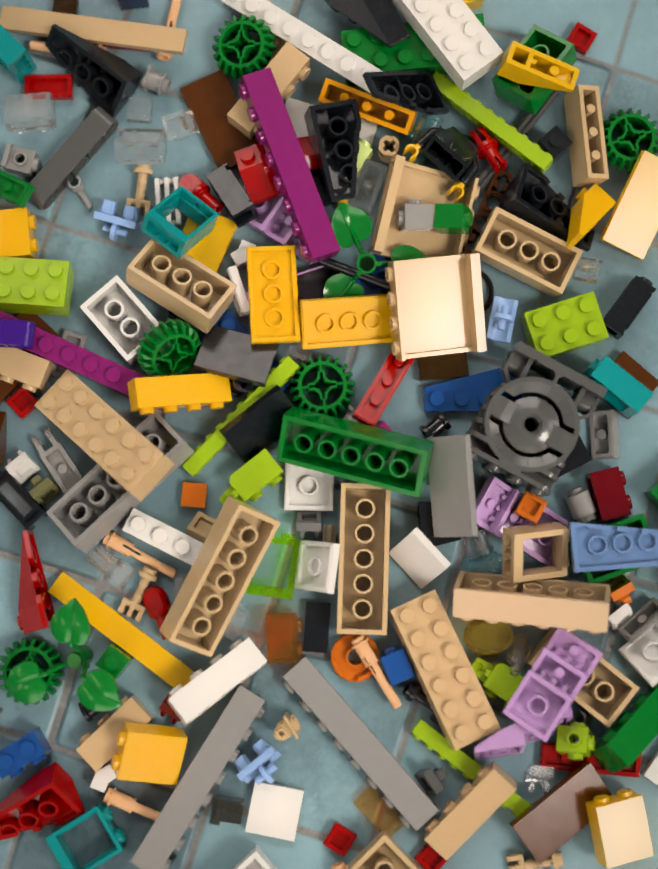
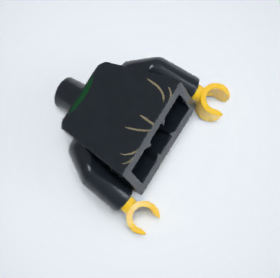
M453 126L447 129L430 128L415 141V145L408 144L402 156L406 153L413 154L408 161L413 163L421 149V152L455 182L458 181V184L453 185L446 193V197L452 191L457 194L455 203L464 196V187H468L478 172V160L475 156L478 148L471 142V138L468 135L462 134Z

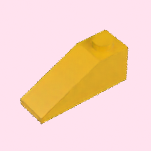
M512 41L502 56L497 75L518 84L572 93L580 69L516 41Z
M596 183L589 190L584 187L575 197L578 201L571 209L566 246L569 250L617 203Z

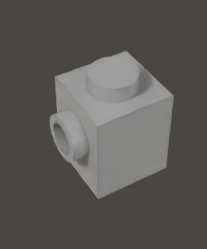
M407 200L406 204L400 206L396 212V224L399 225V232H428L434 229V204H421V200Z

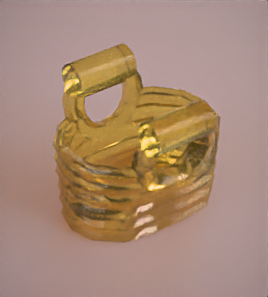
M473 619L465 627L463 637L467 647L472 652H475L479 658L498 657L502 651L506 650L513 643L514 633L512 627L507 622L491 624L486 623L484 620Z

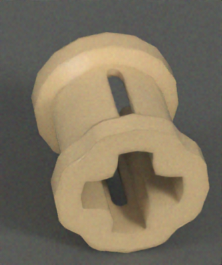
M386 135L380 139L378 157L382 162L390 163L392 157L399 155L400 143L396 137ZM385 147H387L388 149H390V148L392 147V148H393V152H391L390 150H387V151L385 152L384 149H385Z

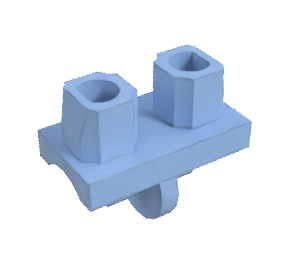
M103 199L100 210L94 211L93 218L112 223V226L107 224L103 226V231L110 233V240L116 241L119 235L127 236L128 230L121 229V226L131 229L141 228L142 222L138 221V207L125 205L123 216L115 215L118 202Z
M494 296L486 333L487 340L510 344L518 300Z
M260 739L252 747L258 755L254 761L251 762L246 754L241 755L234 761L239 772L237 777L246 784L250 783L253 779L258 785L265 779L270 784L275 781L271 774L278 768L273 762L282 754L277 748Z

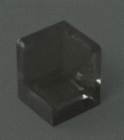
M215 794L209 824L220 825V822L240 824L245 799Z

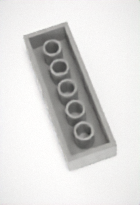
M156 410L154 414L149 415L135 429L164 453L175 465L147 496L195 452ZM97 464L46 513L71 543L87 554L141 502Z

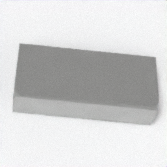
M614 409L595 410L592 416L589 417L592 460L620 459L618 411Z
M653 597L618 629L624 640L634 644L658 622V600Z

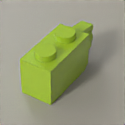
M264 448L230 475L229 483L231 486L220 496L219 500L224 505L229 495L245 503L248 501L254 503L264 495L262 490L268 485L273 488L283 480L281 475L284 474V471Z
M476 657L471 664L476 676L481 680V684L485 686L483 691L493 699L499 696L506 702L503 706L506 707L524 677L501 661L491 664Z

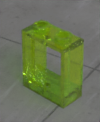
M281 533V538L273 537L271 543L293 546L288 588L252 584L251 580L245 591L246 594L293 599L300 540H295L296 535Z

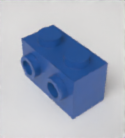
M40 727L0 750L1 779L8 775L13 779L25 771L23 766L29 762L34 766L46 759L44 753L52 748Z

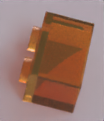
M297 612L266 613L267 664L298 663V657H303L302 642H297V632H302V617H297Z

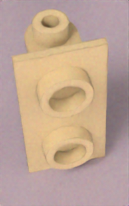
M286 711L283 716L284 719L277 723L274 730V737L279 741H284L292 735L298 739L300 735L301 724L295 714L290 715Z

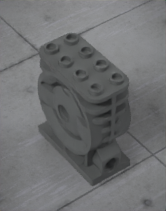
M518 341L509 349L499 371L502 384L489 393L466 434H470L472 463L473 461H478L483 464L481 468L491 474L500 473L504 476L503 480L513 486L522 485L526 488L525 491L543 498V496L550 495L553 484L559 478L558 474L561 469H564L565 461L577 443L580 420L592 416L600 399L604 398L608 389L531 346ZM529 369H531L539 373L540 375L544 376V378L525 376L528 373ZM509 374L515 377L512 381ZM562 387L570 391L572 390L573 393L571 397ZM506 392L514 397L522 393H538L547 397L558 408L564 429L559 427V418L555 409L545 400L529 396L513 402L501 394ZM490 416L501 422L503 436L507 443L515 450L531 454L549 448L556 452L555 455L546 453L539 457H524L516 454L506 446L500 435L499 425L491 421ZM526 419L534 421L535 429L533 432L527 431L524 427Z

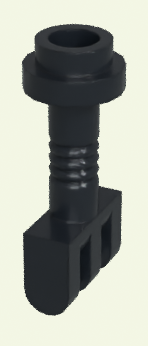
M409 682L402 693L408 702L414 699L433 712L426 695L419 691L421 686L418 683L413 684ZM433 712L429 719L440 726Z

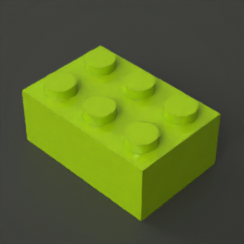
M0 256V311L4 313L69 317L75 273L70 261Z
M594 291L525 312L520 317L529 346L551 358L602 343L609 338Z

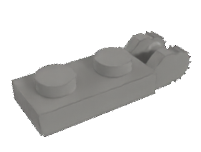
M47 428L44 432L47 439L53 445L51 448L46 450L42 441L36 436L31 441L40 453L41 460L63 493L66 494L84 476L63 444L58 441L51 429Z

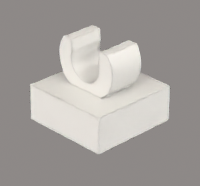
M19 450L17 452L19 456L13 461L9 458L7 460L8 465L5 468L10 475L22 484L39 471L40 467L27 453Z

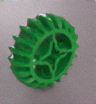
M242 14L240 20L233 16V23L230 24L228 21H225L226 28H218L221 35L213 36L214 40L218 43L212 46V49L217 52L213 55L214 59L219 61L217 66L220 69H224L223 72L227 76L231 75L235 80L239 77L242 79L243 75L262 70L264 66L269 64L268 59L275 57L271 52L276 50V45L272 43L275 41V36L270 34L271 29L269 26H263L265 22L262 19L256 21L257 18L253 15L248 19L246 15ZM249 32L259 34L261 42L251 40ZM228 53L237 55L239 64L230 62Z
M628 108L626 114L620 109L617 115L611 113L608 117L609 120L603 121L607 160H610L608 166L611 168L614 164L617 165V172H621L623 167H625L627 174L632 171L639 157V144L644 140L647 142L646 151L655 156L658 154V128L654 129L657 122L656 120L648 121L650 114H646L644 117L641 116V109L637 110L636 114H633L632 108ZM620 127V137L612 141V130ZM618 151L624 152V153L626 154V156H625V155H622V154L619 153Z
M168 318L165 323L159 320L157 327L151 325L149 333L143 332L145 339L139 340L141 347L136 349L138 354L137 360L143 372L149 377L187 375V370L194 368L193 362L196 360L202 342L197 331L189 323L183 322L178 318L175 320Z
M317 354L318 362H313V358L310 356L308 357L310 365L306 366L304 362L299 363L303 369L302 372L300 370L295 371V375L299 378L290 379V383L297 385V387L290 388V393H298V395L292 398V401L298 402L301 400V403L297 406L298 408L303 409L306 406V410L328 415L327 412L331 411L332 416L337 417L335 409L338 408L341 412H345L346 409L342 403L344 402L347 405L352 403L346 396L355 395V391L348 389V387L355 386V381H347V379L353 376V373L347 372L344 374L348 365L343 364L339 368V358H336L334 363H330L331 355H327L326 361H322L321 354ZM317 369V379L312 383H308V385H303L306 376ZM324 369L335 372L341 381L337 382L336 380L327 379ZM320 376L323 377L324 384L329 386V389L326 388V392H324V399L320 389L316 388V385L319 386V382H321ZM337 389H343L338 400L328 405V395L333 391H337ZM309 392V394L318 395L321 406L309 402L303 393Z
M27 637L22 638L21 644L18 641H14L12 643L14 650L10 647L5 649L9 657L0 656V661L5 663L0 665V671H3V674L0 675V680L4 679L5 684H2L0 689H6L7 677L16 666L14 662L22 652L29 650V656L26 657L25 661L37 663L40 674L63 663H57L56 661L57 658L61 657V653L52 654L55 649L54 645H50L46 649L47 640L45 639L39 645L37 637H33L31 642H29ZM37 652L46 659L49 669L40 665ZM56 671L46 676L48 677L46 682L47 690L42 698L43 701L49 700L48 693L52 695L57 693L54 686L59 687L62 685V682L56 678L65 676V672ZM7 692L6 696L8 698L11 697L9 692ZM14 698V702H16V703L20 702L19 700H17L16 698Z

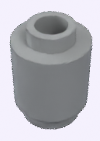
M580 486L568 491L569 496L565 497L573 519L577 520V523H586L597 518L595 514L597 510L588 489L583 490Z

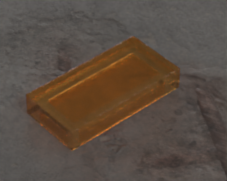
M370 785L353 803L380 832L384 829L390 836H393L404 825L398 817L400 814L394 808L391 809L382 799L383 796L377 789Z

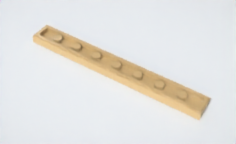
M2 5L0 25L12 33L48 37L52 25L56 24L91 43L184 55L188 36L187 29L5 5Z

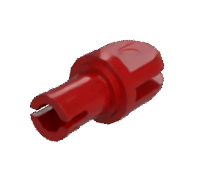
M476 127V132L471 130L469 137L471 142L478 148L476 155L479 159H486L495 173L500 172L498 166L503 171L507 166V161L504 160L497 150L498 142L491 138L483 127Z
M190 173L181 177L179 187L183 186L217 213L222 211L224 205L210 194V187L197 175Z
M152 586L144 592L143 602L149 618L156 620L160 629L171 608V603L163 588ZM161 633L162 639L165 640V636Z

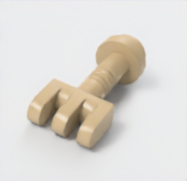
M137 163V167H134V173L138 174L135 199L127 198L126 205L138 207L139 217L141 216L142 208H145V217L152 207V202L144 199L147 176H152L153 170L150 164Z
M144 565L143 569L139 570L138 574L142 578L132 599L127 596L123 597L117 610L118 613L122 614L126 606L130 608L126 616L131 618L134 611L137 610L139 612L136 615L135 621L140 623L146 611L145 605L141 604V601L150 581L156 582L158 578L156 575L157 570Z
M555 851L541 864H538L534 859L524 860L522 852L505 856L506 862L517 861V864L507 866L508 869H537L548 866L560 869L559 867L564 866L561 851Z

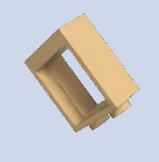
M557 521L503 528L502 576L513 583L567 576V567L570 563L568 556L569 528ZM553 536L552 566L523 569V541L525 539Z

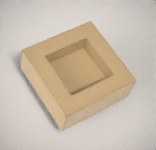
M198 511L186 528V534L204 543L216 519Z

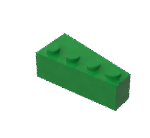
M658 683L654 687L648 684L647 687L649 689L646 693L640 694L632 702L633 706L628 711H625L617 719V723L595 744V750H591V755L610 774L629 768L658 735Z

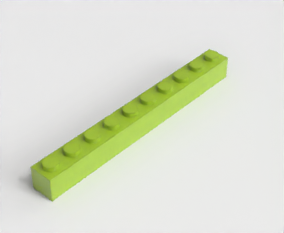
M438 71L433 74V78L445 102L478 127H483L490 136L542 174L553 164V158L549 152H544L537 143H532L525 134H520L513 125H508L502 117L496 116L490 108L484 107L478 99L472 98L469 92L466 90L461 91L455 82L448 80L445 74H440Z
M284 356L279 361L280 365L276 369H271L265 388L259 386L255 391L251 390L247 394L248 398L245 401L239 402L236 406L237 409L234 412L231 411L225 417L227 420L224 423H219L215 428L216 431L213 434L210 433L204 439V444H199L194 449L195 453L184 461L182 467L192 477H195L228 443L219 430L276 385L281 388L296 373L295 371L301 368L290 356L287 358Z
M420 718L411 729L412 736L418 741H424V746L432 751L434 749L437 751V756L443 761L447 759L451 762L449 765L455 770L460 769L466 779L470 780L471 778L475 780L477 778L476 774L482 765L461 749L451 750L446 738ZM514 792L501 806L506 810L510 808L513 811L512 814L517 818L532 804Z

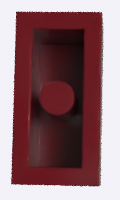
M618 466L585 475L591 498L597 510L595 512L597 522L631 514L630 509L633 508L632 500L625 493L624 485H626V478L624 472L620 471Z

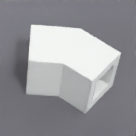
M242 240L239 248L230 254L239 270L247 265L246 247H256L255 244Z
M111 762L95 773L90 785L91 788L103 793L107 791L110 782L117 778L115 771L111 768Z

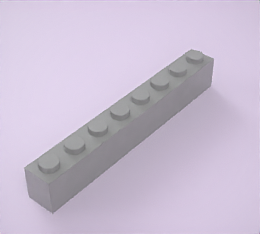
M306 655L283 675L285 679L283 685L291 694L296 692L302 700L299 703L308 713L314 712L318 717L316 723L324 732L329 730L335 738L332 739L334 744L341 751L347 750L351 755L349 761L358 771L362 768L368 776L365 778L374 789L380 788L385 794L382 799L391 809L396 807L401 815L398 817L407 828L412 826L417 831L439 811L437 805Z
M239 685L130 862L140 869L169 868L172 863L169 856L173 850L178 852L186 840L182 835L187 827L192 830L200 817L196 814L201 805L206 807L213 796L209 791L214 783L219 786L227 773L223 770L227 762L229 761L233 764L240 752L237 749L238 744L241 740L247 741L254 730L250 727L251 723L255 718L260 720L267 709L263 705L266 699L244 685Z

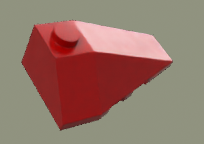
M309 136L299 137L298 141L308 167L314 171L319 166ZM259 143L234 152L247 193L254 205L273 199L281 194V190L278 191L274 185L273 176L275 175L272 167L268 168L266 164L264 146L259 145Z
M33 530L22 531L19 616H17L20 630H24V634H29L49 628L52 616L55 614Z
M57 762L34 774L0 802V840L16 837L19 832L31 829L33 832L41 831L42 827L55 824L56 827L62 826L84 814L85 810L72 777Z

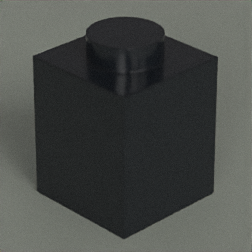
M555 125L539 139L537 144L544 152L547 151L552 155L554 164L568 151L573 142Z

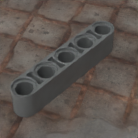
M101 107L95 108L32 179L30 184L36 189L31 195L30 200L42 210L49 208L68 186L67 181L69 180L71 183L76 175L79 174L113 135L119 122Z

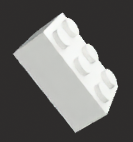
M118 275L80 306L131 366L138 361L136 349L141 347L139 340L145 339L143 332L149 333L151 325L157 327L159 324Z

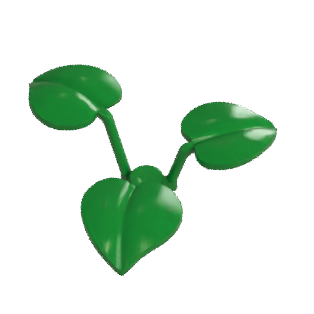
M340 203L333 214L331 226L339 246L349 248L355 243L360 254L357 258L359 270L351 280L342 273L332 275L324 285V298L364 295V288L360 284L355 283L362 273L368 274L373 272L376 266L388 265V261H376V258L371 253H364L359 242L366 240L371 234L372 222L369 216L359 208ZM409 245L397 246L391 252L392 261L427 258L420 250Z
M76 598L71 599L55 612L50 622V629L54 638L60 643L68 642V646L74 649L68 653L67 661L41 674L37 663L33 661L21 662L10 671L7 677V691L11 696L23 703H36L44 697L47 690L43 677L69 665L73 669L83 668L80 677L83 683L77 688V697L84 707L98 712L116 709L122 705V701L112 675L103 669H94L86 676L87 670L90 668L89 663L93 660L91 648L83 645L90 637V624L86 612Z

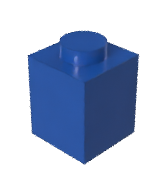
M394 645L383 650L384 655L380 656V659L392 686L415 677L402 647L397 648Z

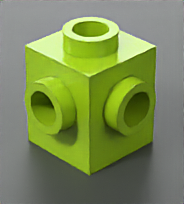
M570 722V726L558 725L556 751L559 754L568 755V759L583 760V756L590 757L591 750H595L596 737L592 735V731L588 727H585L586 724Z

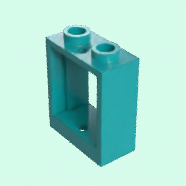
M0 25V65L21 84L25 80V75H30L37 67L27 49Z
M180 186L146 213L141 230L180 259L213 231L219 213L183 186ZM177 208L200 226L191 234L186 235L166 220L165 217Z
M607 356L601 360L597 358L584 371L587 378L608 389L603 399L627 418L639 413L654 394Z
M102 802L84 812L83 815L58 828L45 838L62 869H94L123 851L127 846L125 843L127 838L120 827L116 828L112 821L114 819L113 813L107 805L104 807ZM97 813L115 845L80 866L62 834Z

